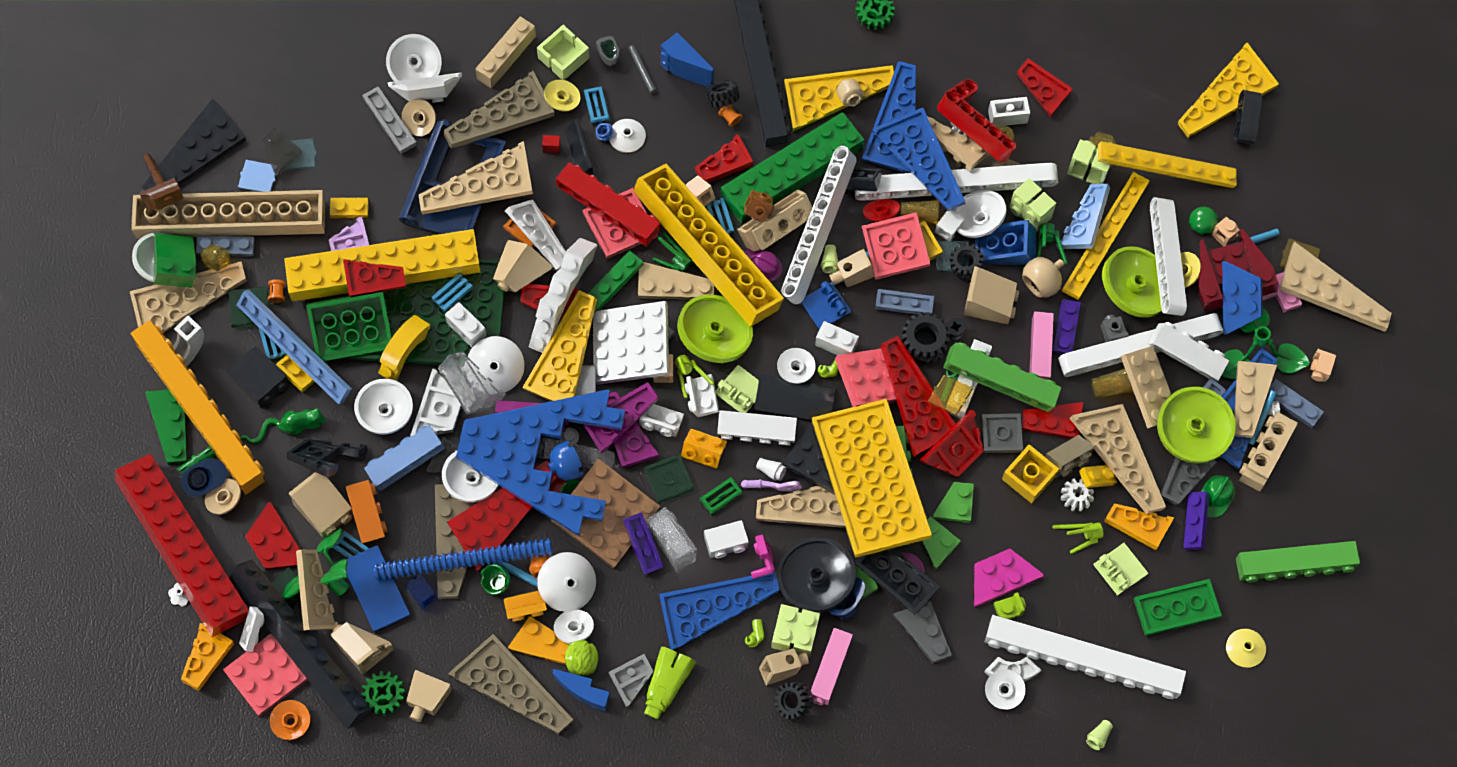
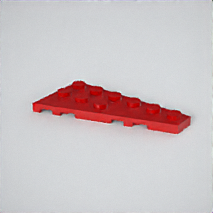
M896 336L881 345V349L912 454L915 457L932 448L956 424L899 336Z
M548 461L534 468L535 470L550 472ZM552 474L551 485L557 479L556 474ZM501 488L488 498L447 521V524L465 552L467 550L473 551V549L479 550V548L484 550L485 547L491 549L492 546L498 548V545H501L524 516L532 509V506L504 488ZM479 564L477 567L473 565L477 572H479V570L482 568L481 564Z

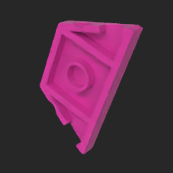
M1011 549L977 562L974 565V607L1040 580L1044 575Z

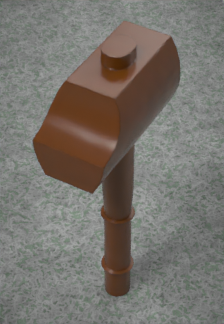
M145 154V164L148 166L156 186L139 193L146 209L159 210L184 199L175 178L164 181L154 163V159H152L150 154Z

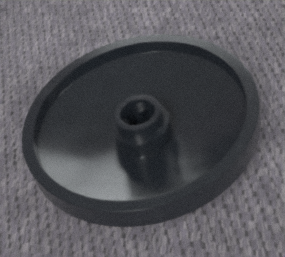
M820 537L808 538L794 544L783 555L777 571L778 585L786 601L801 611L808 610L816 613L828 612L842 605L853 592L857 578L855 563L849 551L834 540Z

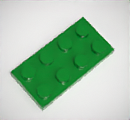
M1210 579L1137 596L1133 599L1145 636L1218 619L1222 616Z

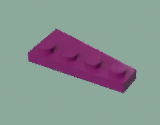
M647 382L608 405L607 407L625 410L622 431L583 424L600 453L602 454L648 411L658 401V397Z
M617 392L610 393L608 405L620 399ZM637 422L613 443L622 469L659 457L658 452L653 448Z

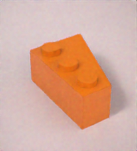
M370 480L346 486L361 542L365 543L385 537L384 533L388 531L385 520H380L379 514L382 513L380 503L375 502L374 495L377 492L374 483L370 484Z

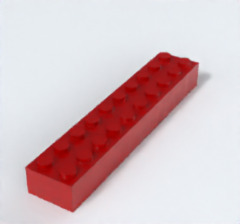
M151 453L116 469L115 482L211 637L246 621L249 612L247 606Z

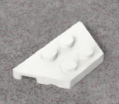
M432 369L410 437L415 435L419 428L428 425L435 430L437 435L454 431L465 396L460 390L453 387L452 383L438 374V371Z

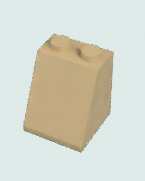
M974 266L964 315L1009 324L1010 318L1014 319L1016 307H1013V302H1017L1019 290H1016L1017 283Z
M314 472L289 492L294 506L323 539L336 532L341 524L348 523L354 515L351 506L330 480L317 472Z

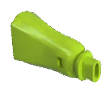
M660 648L654 674L647 692V701L645 703L647 707L644 714L659 719L661 713L665 712V709L672 703L679 689L696 664L695 660L683 654L678 656L677 652L669 648Z

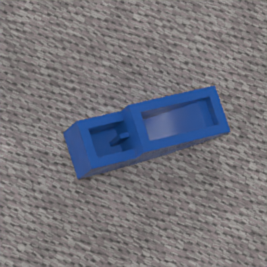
M553 669V678L570 695L593 708L606 712L610 698L608 691L593 688V681L590 678Z

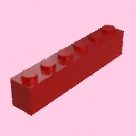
M569 162L557 176L556 186L646 247L660 231V222L655 216L648 215L638 205L634 206L625 196L616 194L610 186L603 185L595 176L586 174L580 166H574Z

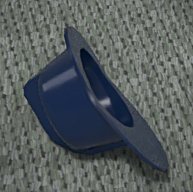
M205 459L184 471L181 477L182 489L190 496L199 497L205 495L224 483L227 477L226 467L217 459Z
M857 577L850 597L842 605L829 611V613L837 615L843 621L854 616L859 610V602L865 592L863 580Z

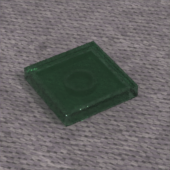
M267 286L229 290L232 328L256 325L236 304L245 290H250L269 308Z
M680 454L643 467L658 504L694 490Z

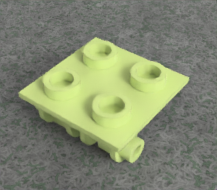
M737 365L725 380L719 382L716 395L738 412L747 413L755 403L759 380Z
M1125 543L1109 554L1102 555L1099 558L1100 560L1093 564L1117 596L1148 574Z

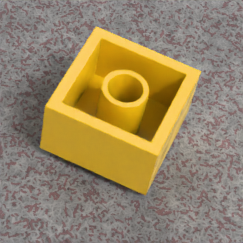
M1028 445L1006 469L1002 480L1032 504L1057 476L1059 468L1031 445Z

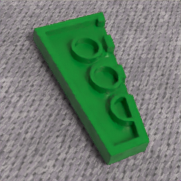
M169 389L146 391L145 393L167 464L186 463L188 457L185 411Z

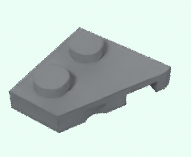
M645 654L609 672L626 707L633 701L653 673V670Z

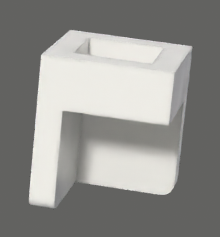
M953 210L947 211L936 225L935 233L951 242L955 237L956 230L963 223L964 218Z

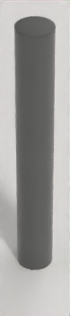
M635 45L629 46L628 49L651 94L655 93L657 89Z

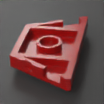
M970 410L920 461L954 477H959L984 452L983 444L980 441V431L976 427L974 419L976 416L975 411Z
M269 502L245 537L265 570L298 566L296 551L300 549L275 508Z

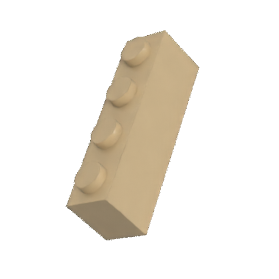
M520 16L476 67L477 79L492 89L536 37L535 26Z

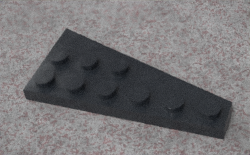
M811 422L784 461L783 466L835 495L814 426Z

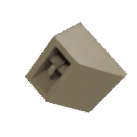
M1077 435L1046 453L1045 458L1059 468L1056 479L1061 476L1066 477L1073 472L1074 468H1082L1089 463L1088 460L1092 456L1094 446L1080 435Z

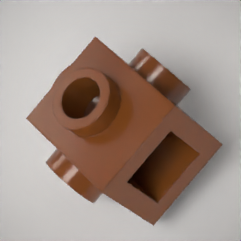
M751 190L744 204V214L749 215L754 220L765 222L767 217L771 216L774 211L773 199L767 193Z

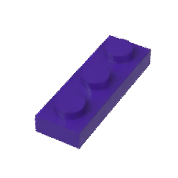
M1062 299L1052 353L1063 355L1072 352L1081 302Z
M1206 491L1188 493L1184 549L1186 550L1205 549L1209 493Z
M640 512L623 519L643 574H648L662 568L663 564L643 513Z

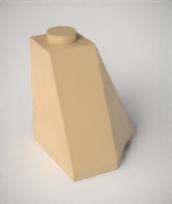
M508 240L493 279L499 283L497 286L503 291L516 292L551 270L553 266L529 244Z
M347 622L335 627L331 634L333 641L362 675L394 650L389 641Z

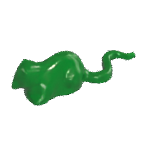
M318 408L313 410L306 409L301 412L289 411L284 414L281 422L276 418L266 419L257 438L251 439L247 435L240 437L241 440L246 439L250 444H258L264 439L270 425H276L280 431L286 434L298 435L305 429L318 428L320 423L326 422V418L323 417Z

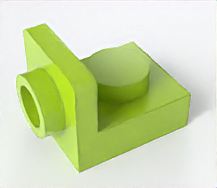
M1018 592L1014 593L1013 597L994 602L993 604L998 617L1009 620L1022 616L1026 608L1023 597L1019 596Z

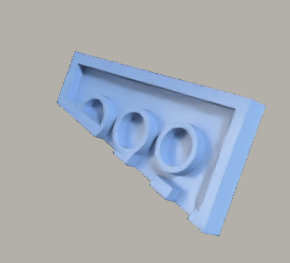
M1091 184L1080 202L1081 207L1078 211L1074 212L1070 226H1066L1063 232L1064 236L1060 240L1063 249L1093 248L1110 191L1108 184Z

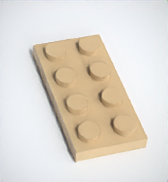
M1150 346L1121 356L1147 428L1157 426L1160 408L1171 395L1154 347Z

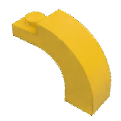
M416 315L408 319L386 346L379 361L382 364L378 373L386 379L397 381L406 358L419 343L425 340L430 324Z

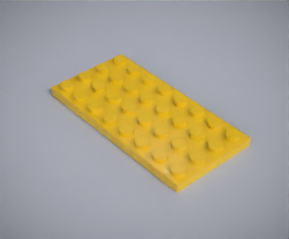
M887 399L813 417L814 430L855 558L932 538Z

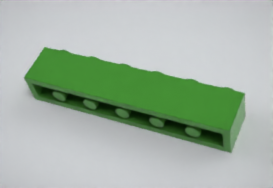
M955 343L950 348L943 367L1046 412L1055 408L1061 387L1052 380L1041 379L1035 373L1022 371L1019 366L1008 365L1002 359L989 357L985 352L981 350L975 351L964 343Z
M1356 541L1241 552L1236 557L1240 581L1246 580L1248 583L1256 582L1262 578H1265L1267 581L1275 580L1277 577L1282 576L1290 579L1302 574L1305 577H1309L1321 572L1324 575L1333 574L1335 571L1341 570L1344 573L1354 571L1360 564Z

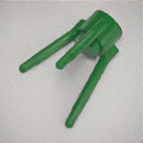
M1052 223L1041 224L1036 257H1040L1042 246L1045 247L1046 242H1052L1055 238L1064 264H1067L1059 238V231L1055 230V225Z
M664 232L663 235L672 246L661 237H658V240L675 255L672 260L674 265L655 257L653 261L673 270L684 272L692 260Z

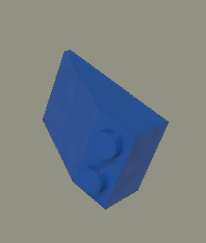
M675 33L661 44V66L664 70H669L675 76L706 87L710 84L713 85L714 68L678 33Z
M1029 220L1001 224L988 235L975 238L976 248L979 247L980 252L983 253V264L1017 266L1027 264L1036 256V228Z

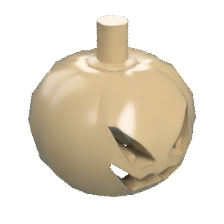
M1036 257L1030 260L1023 268V281L1037 297H1050L1061 289L1062 276L1058 269L1064 265V262L1059 259L1053 264L1047 258ZM1032 282L1036 285L1039 292L1037 291V289H1034V286L1031 285Z

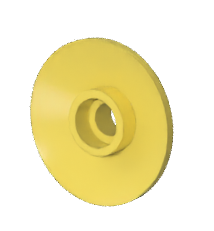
M554 80L545 87L544 97L552 108L559 111H571L578 106L580 93L572 83L565 80Z
M1190 252L1180 253L1185 288L1191 286L1198 279L1201 270L1199 258Z
M1239 629L1228 638L1226 651L1233 663L1240 667L1251 668L1258 665L1264 659L1266 645L1263 638L1257 632L1250 629ZM1244 644H1250L1251 649H1246Z

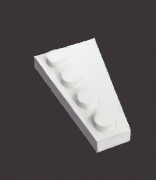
M529 200L508 207L505 212L552 266L556 270L560 269L566 251L535 202Z

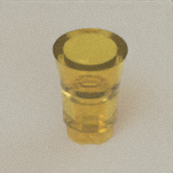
M939 201L902 202L901 216L917 212L919 223L925 221L927 224L937 225L939 221Z
M1125 368L1099 376V378L1091 379L1095 397L1134 393Z

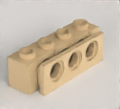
M800 190L794 191L773 205L774 211L771 216L767 217L765 222L752 219L737 230L746 248L754 252L764 250L808 221L813 207L806 193Z
M1276 412L1274 417L1270 416L1265 424L1268 427L1266 432L1261 431L1256 440L1259 445L1257 448H1252L1248 455V458H1250L1249 463H1244L1239 472L1242 474L1239 481L1260 492L1298 422L1279 412Z

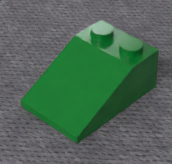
M155 233L153 284L192 288L196 277L193 237Z

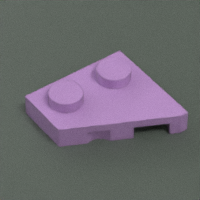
M362 217L357 218V222L354 225L345 227L339 234L329 239L331 251L369 245Z

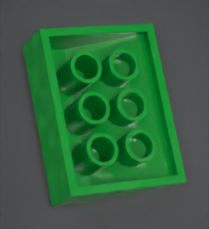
M384 291L314 302L306 306L315 353L323 361L383 351L392 339Z

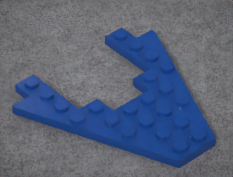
M602 390L464 420L456 457L464 464L579 536L583 518L603 522L606 501L549 491L553 476L552 472L534 469L541 436L561 439L564 421L622 431L626 412L623 409L607 407L610 390Z

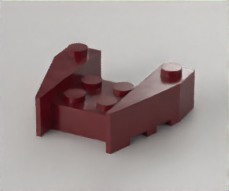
M1240 229L1239 243L1207 251L1204 241L1200 240L1201 270L1199 273V298L1204 312L1223 307V296L1221 293V289H1223L1222 261H1227L1251 274L1261 277L1262 296L1278 292L1279 282L1273 266L1243 229Z

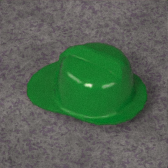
M1215 475L1210 477L1201 492L1206 491L1209 493L1208 517L1216 518L1223 515L1234 498L1235 486L1227 476Z

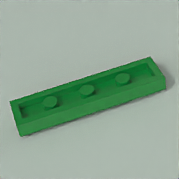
M631 251L588 293L597 299L594 313L600 311L644 265L643 261Z

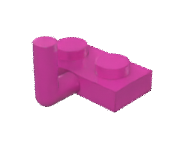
M763 534L755 537L757 543L754 544V548L760 559H764L766 567L752 571L753 579L772 574L775 571L773 564L775 560L771 546Z

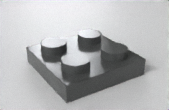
M982 414L984 453H1016L1023 451L1021 414Z

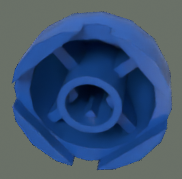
M569 441L562 442L552 449L549 457L550 463H548L549 471L564 481L575 480L583 476V472L579 473V468L582 467L574 447L569 448Z

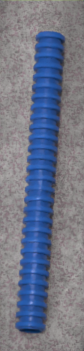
M547 538L546 541L541 539L539 542L535 540L534 542L528 541V543L522 542V544L516 543V545L511 543L510 546L505 544L504 547L498 545V548L492 546L491 549L485 547L484 550L479 548V550L473 549V551L467 550V552L461 551V553L455 552V554L450 552L448 555L443 553L442 556L439 554L436 557L430 555L429 558L424 556L423 559L418 557L416 560L415 558L411 560L406 559L405 561L399 560V562L395 560L393 563L388 561L387 564L381 562V565L375 563L374 575L375 579L380 581L381 578L386 580L388 577L392 579L393 577L399 578V576L405 577V575L411 576V574L415 576L417 573L422 575L423 572L429 574V571L435 573L436 570L441 572L443 569L448 571V569L454 570V568L460 569V567L466 568V566L472 567V565L477 567L479 564L484 566L485 563L490 565L491 562L497 564V561L503 563L504 560L509 562L511 559L512 561H515V559L521 560V558L528 559V557L532 559L534 556L538 558L540 555L545 557L546 554L552 556V542L550 538Z

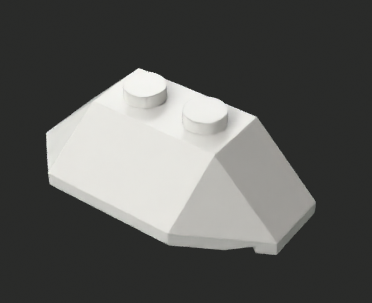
M462 72L388 82V86L409 102L415 99H432V103L442 102L443 98L449 95L461 79Z

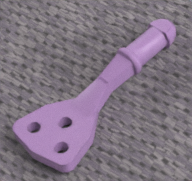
M759 479L743 480L741 483L744 489L772 487L784 492L802 490V485L798 481L779 484Z

